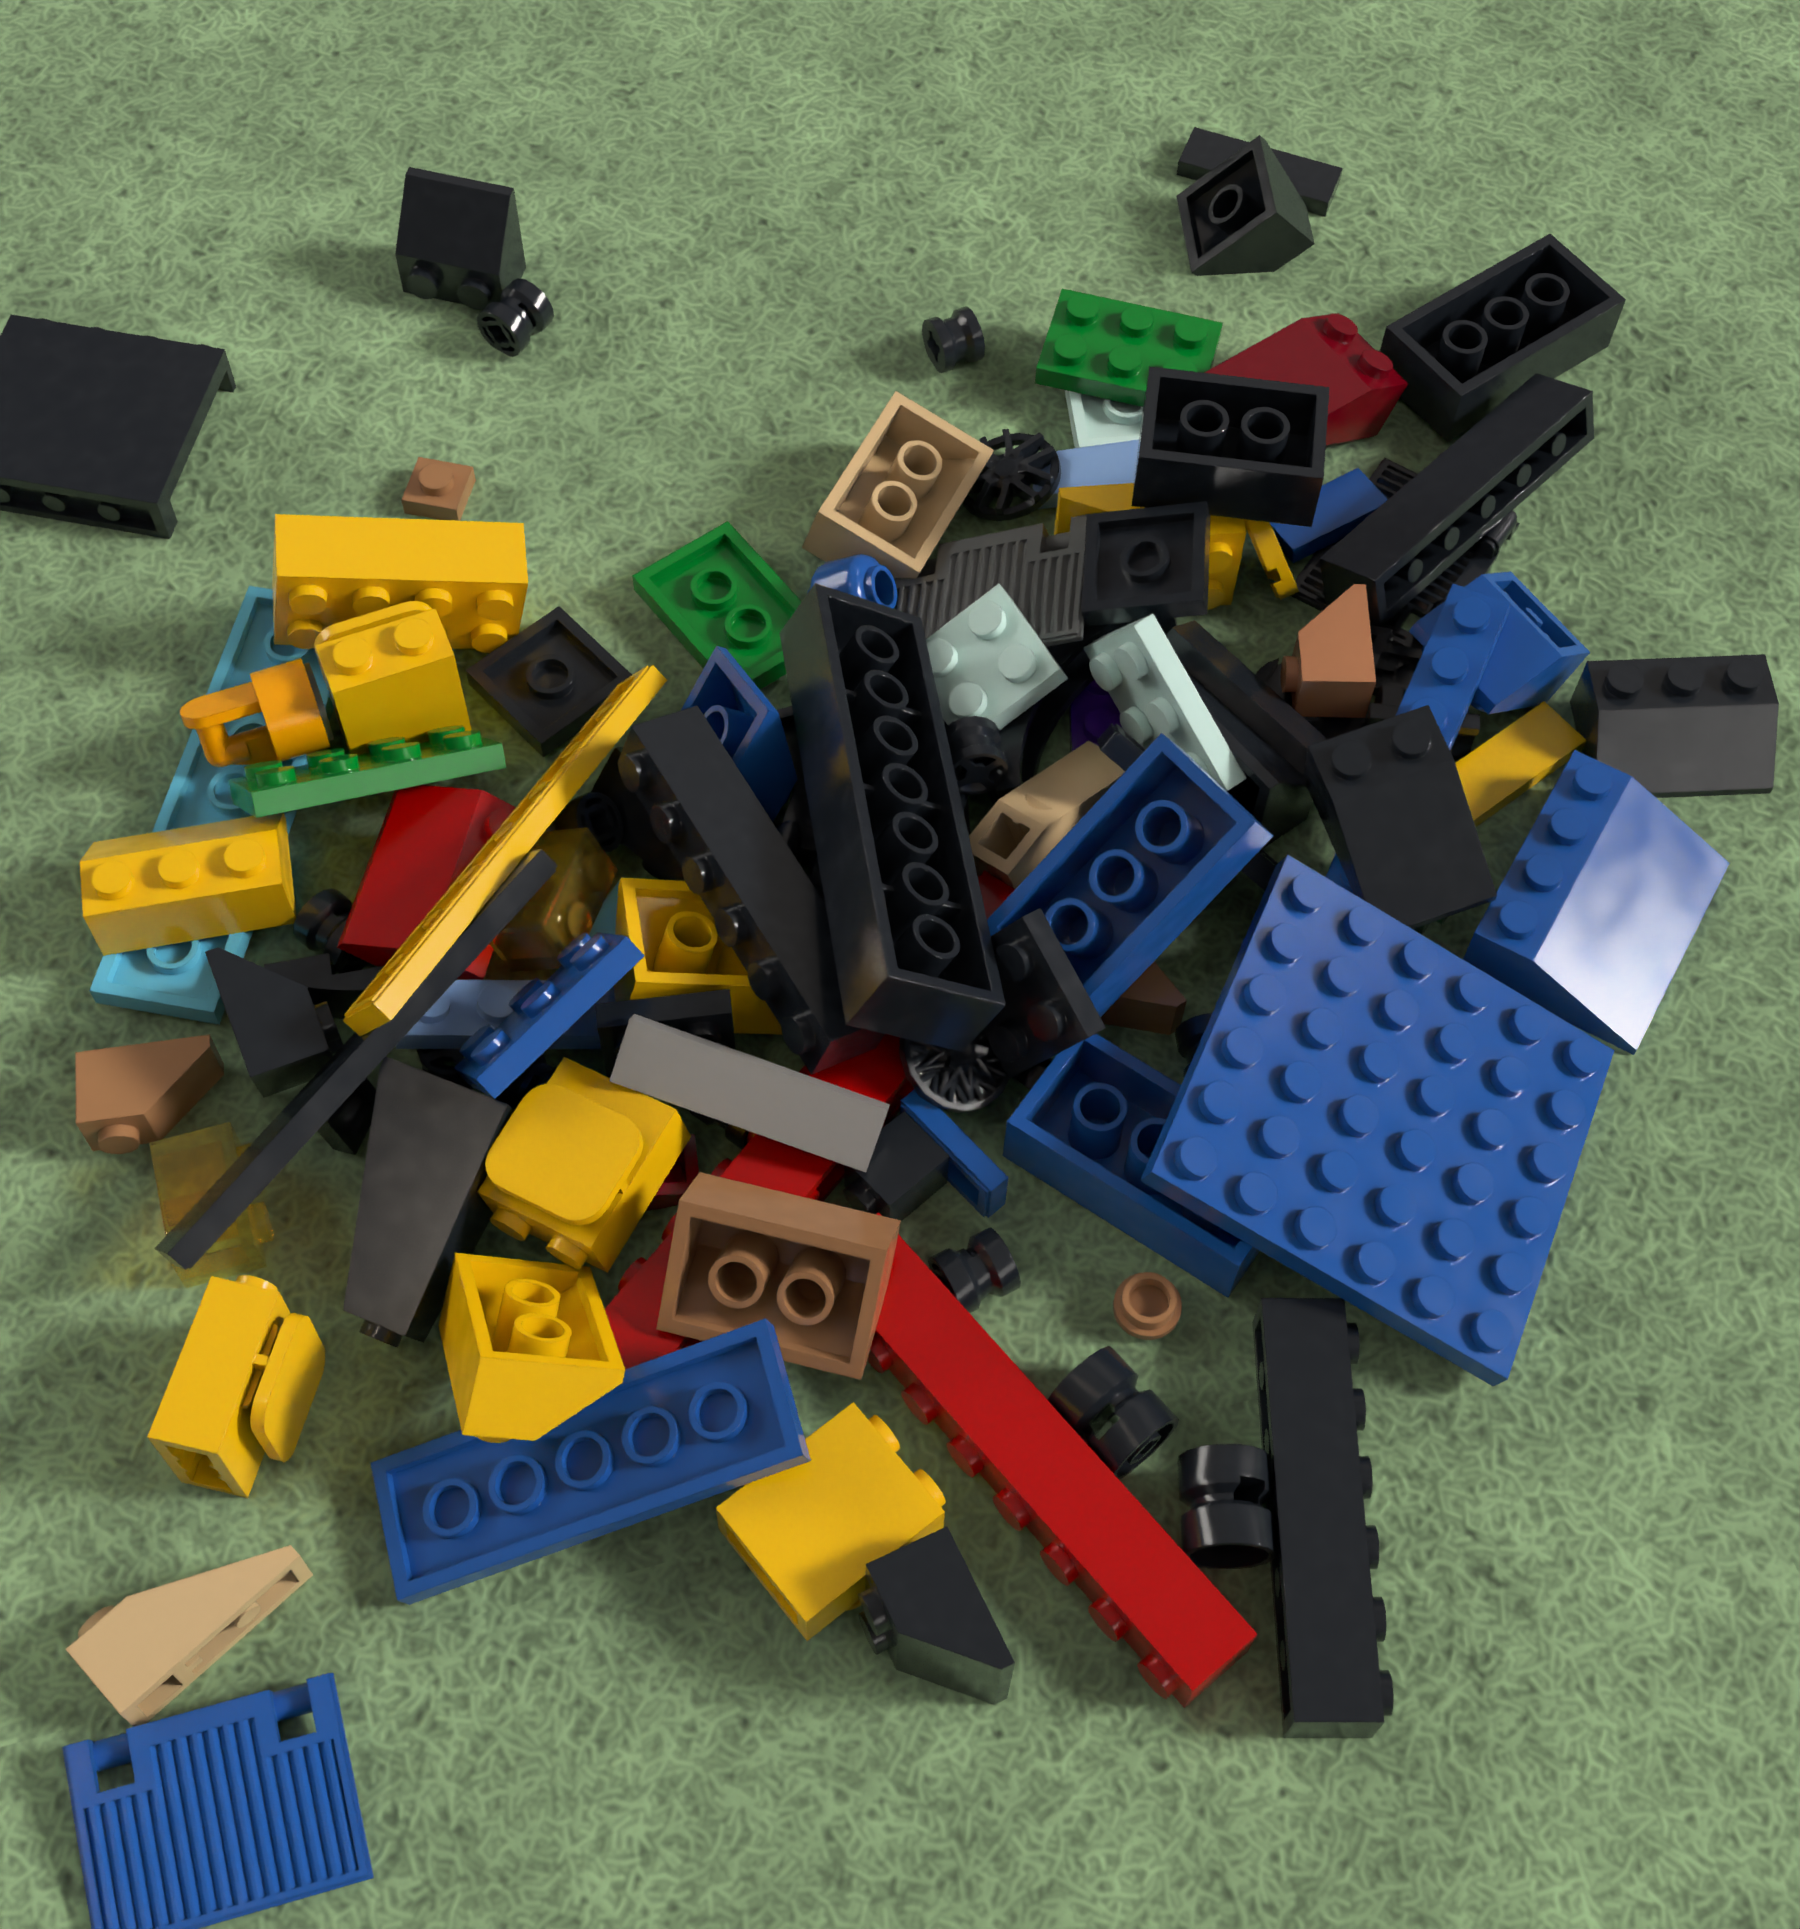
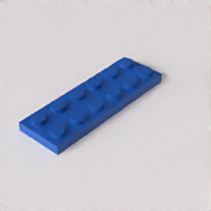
M765 1318L625 1369L622 1384L536 1441L510 1439L503 1443H490L480 1440L475 1436L462 1435V1431L458 1430L376 1460L370 1464L397 1601L410 1605L807 1463L811 1459L775 1328Z

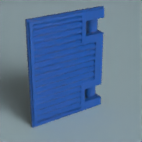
M333 1672L306 1679L307 1683L275 1692L271 1690L261 1691L126 1729V1733L97 1741L84 1740L62 1747L91 1929H200L374 1878ZM313 1712L316 1732L281 1741L277 1722ZM132 1763L135 1783L100 1792L97 1772Z

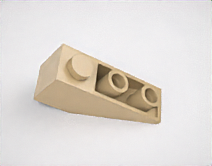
M1087 741L998 799L969 835L977 876L979 877L985 870L1013 889H1016L1125 771L1105 755L1099 746Z

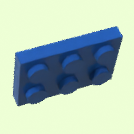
M586 932L581 934L558 955L557 960L562 966L544 983L535 978L510 1000L508 1005L513 1012L498 1027L493 1029L490 1024H487L475 1032L462 1045L459 1052L465 1058L454 1069L472 1088L495 1099L645 955L624 935L597 932L591 938Z

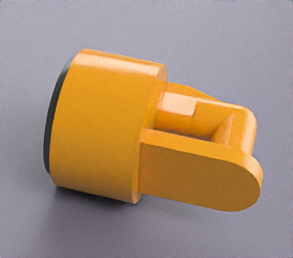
M301 658L249 673L252 682L194 698L185 703L180 709L184 726L189 729H196L205 757L214 767L251 765L273 760H281L283 762L330 748L329 741L334 740L330 722L310 663L303 664ZM260 712L263 713L266 722L265 726L228 736L224 723Z

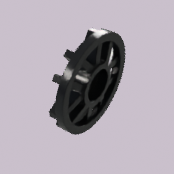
M1002 429V436L987 441L985 436L979 439L981 443L994 451L1004 447L1006 449L1005 454L999 456L992 453L968 494L979 493L976 500L974 501L967 495L963 501L964 507L970 513L991 521L1013 520L1034 512L1050 499L1060 482L1061 465L1054 447L1044 439L1041 433L1036 435L1024 433L1010 434L1009 429ZM1049 464H1051L1050 474L1042 471ZM1035 484L1043 488L1041 491L1036 492L1029 486ZM1017 496L1026 501L1010 507L1013 498ZM997 497L998 501L995 509L988 507L992 500Z

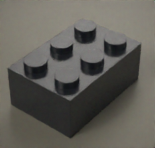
M1149 366L1131 506L1147 508L1207 501L1209 513L1212 516L1312 527L1324 479L1330 387Z

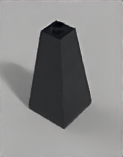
M387 1056L384 1058L379 1069L343 1311L364 1319L359 1331L360 1333L398 1348L403 1336L424 1343L443 1308L454 1254H472L490 1222L493 1212L477 1191L488 1175L485 1167L488 1151L515 1110L506 1103Z

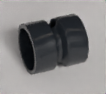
M1107 1346L1093 1353L1075 1367L1054 1389L1048 1401L1079 1436H1085L1088 1439V1446L1120 1480L1150 1457L1166 1441L1177 1427L1179 1419L1152 1390L1138 1391L1136 1389L1139 1375L1113 1347ZM1116 1414L1120 1419L1113 1424L1110 1419Z
M1242 1444L1199 1446L1186 1450L1179 1455L1177 1461L1179 1500L1191 1508L1181 1515L1182 1550L1197 1567L1207 1569H1243L1267 1564L1274 1560L1276 1557L1274 1514L1262 1507V1504L1270 1500L1272 1496L1270 1455L1263 1449Z

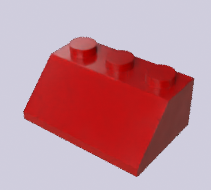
M418 785L395 790L337 948L377 967L385 966L516 807L481 789ZM498 935L456 980L484 979Z

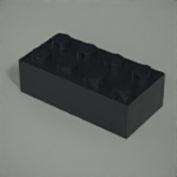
M1548 234L1386 326L1380 352L1392 361L1393 369L1408 383L1400 398L1448 442L1482 420L1535 373L1556 378L1607 348L1626 299L1553 235Z

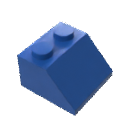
M716 646L681 710L694 706L699 707L773 822L781 807L787 802L790 792L798 780L780 715L726 648Z

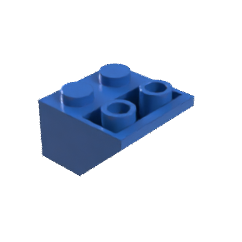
M1511 571L1482 574L1465 586V588L1511 602L1509 615L1470 705L1487 714H1494L1537 706L1543 701L1547 703L1590 654V651ZM1445 601L1419 619L1409 630L1423 645L1421 648L1422 653Z

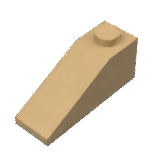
M289 1545L127 1596L116 1606H107L94 1613L78 1632L79 1638L65 1650L123 1718L133 1727L146 1724L312 1577L313 1574L297 1551Z

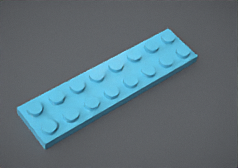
M249 586L207 694L252 682L249 673L301 658L303 664L310 663L329 721L334 710L315 649H300L292 645H274L272 589ZM260 712L226 722L224 725L228 736L265 726L266 722L263 713ZM192 729L152 832L252 816L233 804L229 779L245 776L244 767L247 765H229L220 768L212 766L205 757L196 729ZM306 755L282 762L283 767H296L308 764ZM297 810L284 812L288 835ZM253 931L105 955L102 957L89 991L95 1002L99 1004L220 1025L225 1006L205 951L219 947L244 958Z

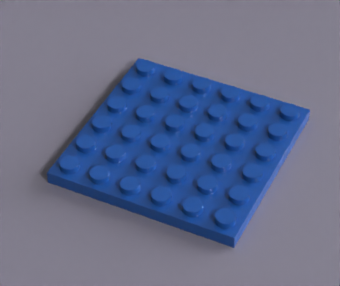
M1287 854L1275 866L1140 1181L1484 1382L1495 1386L1508 1380L1615 1050Z

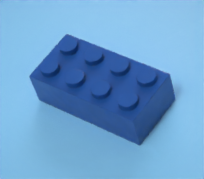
M1161 733L987 919L990 935L992 936L1021 917L1041 908L1101 1018L1264 847L1273 835L1184 750Z
M1094 1034L1058 1053L1007 1120L1003 1157L1228 1298L1260 1251L1140 1181L1181 1085L1098 1034Z

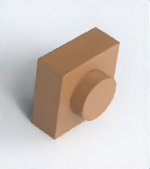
M418 457L401 499L404 513L439 520L460 521L476 481L473 467Z

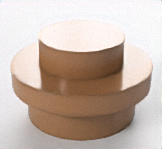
M1152 1272L1137 1273L1126 1278L1117 1288L1113 1300V1312L1119 1326L1129 1335L1143 1340H1155L1169 1334L1176 1327L1182 1311V1301L1176 1287L1164 1276Z

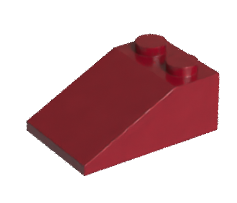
M1339 313L1301 318L1204 372L1330 387L1326 446L1378 435L1408 385L1393 369L1392 361L1382 352L1375 350L1358 333V328L1352 320Z

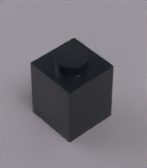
M903 1111L881 1129L866 1172L844 1165V1196L855 1210L872 1214L879 1212L884 1217L902 1221L947 1184L949 1155Z

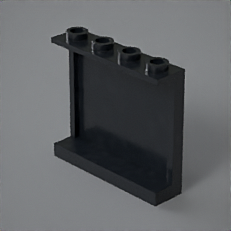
M11 314L0 335V511L171 539L178 522L170 502L174 489L217 391L234 392L236 388L225 349L214 348L204 344L196 345L159 339L154 336L134 335L105 330L99 327H85L55 322L44 318L36 319Z

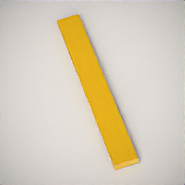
M647 665L615 687L347 1010L343 1021L359 1036L386 1024L394 1018L667 682V679L654 665L650 667Z

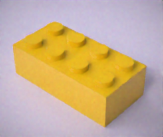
M275 514L272 580L274 645H292L300 649L314 648V641L317 635L328 626L408 601H420L428 604L432 609L436 608L452 649H475L479 652L491 653L519 634L528 588L524 523Z

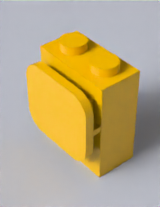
M420 601L403 602L335 623L317 635L314 641V649L349 754L368 753L367 743L379 739L405 737V743H420L429 741L428 731L433 729L463 725L465 731L472 730L455 655L436 608L432 609L428 604Z
M563 1057L547 1084L533 1088L522 1098L496 1138L486 1157L485 1167L488 1175L477 1192L493 1212L490 1218L491 1223L507 1235L517 1240L525 1241L527 1236L531 1234L547 1242L546 1250L563 1263L573 1268L581 1269L584 1263L587 1262L608 1273L685 1148L691 1135L677 1109L641 1092L610 1082L609 1077Z
M239 1275L236 1281L211 1276L147 1436L180 1482L248 1498L265 1453L270 1459L286 1462L291 1458L325 1366V1347L309 1316L290 1313L278 1288L264 1279L250 1275Z
M854 1402L805 1439L811 1461L748 1483L715 1507L718 1528L806 1641L810 1640L843 1612L861 1606L858 1594L865 1591L867 1563L944 1527L945 1511L942 1509V1506L946 1503V1500L937 1484L920 1468L912 1473L896 1452L900 1450V1445L887 1424L877 1415L867 1419Z

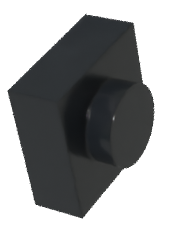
M367 1077L318 1130L319 1134L334 1150L356 1155L371 1126L376 1089Z

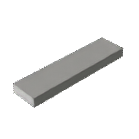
M636 1014L629 1019L609 1080L615 1084L866 1172L890 1106V1104Z

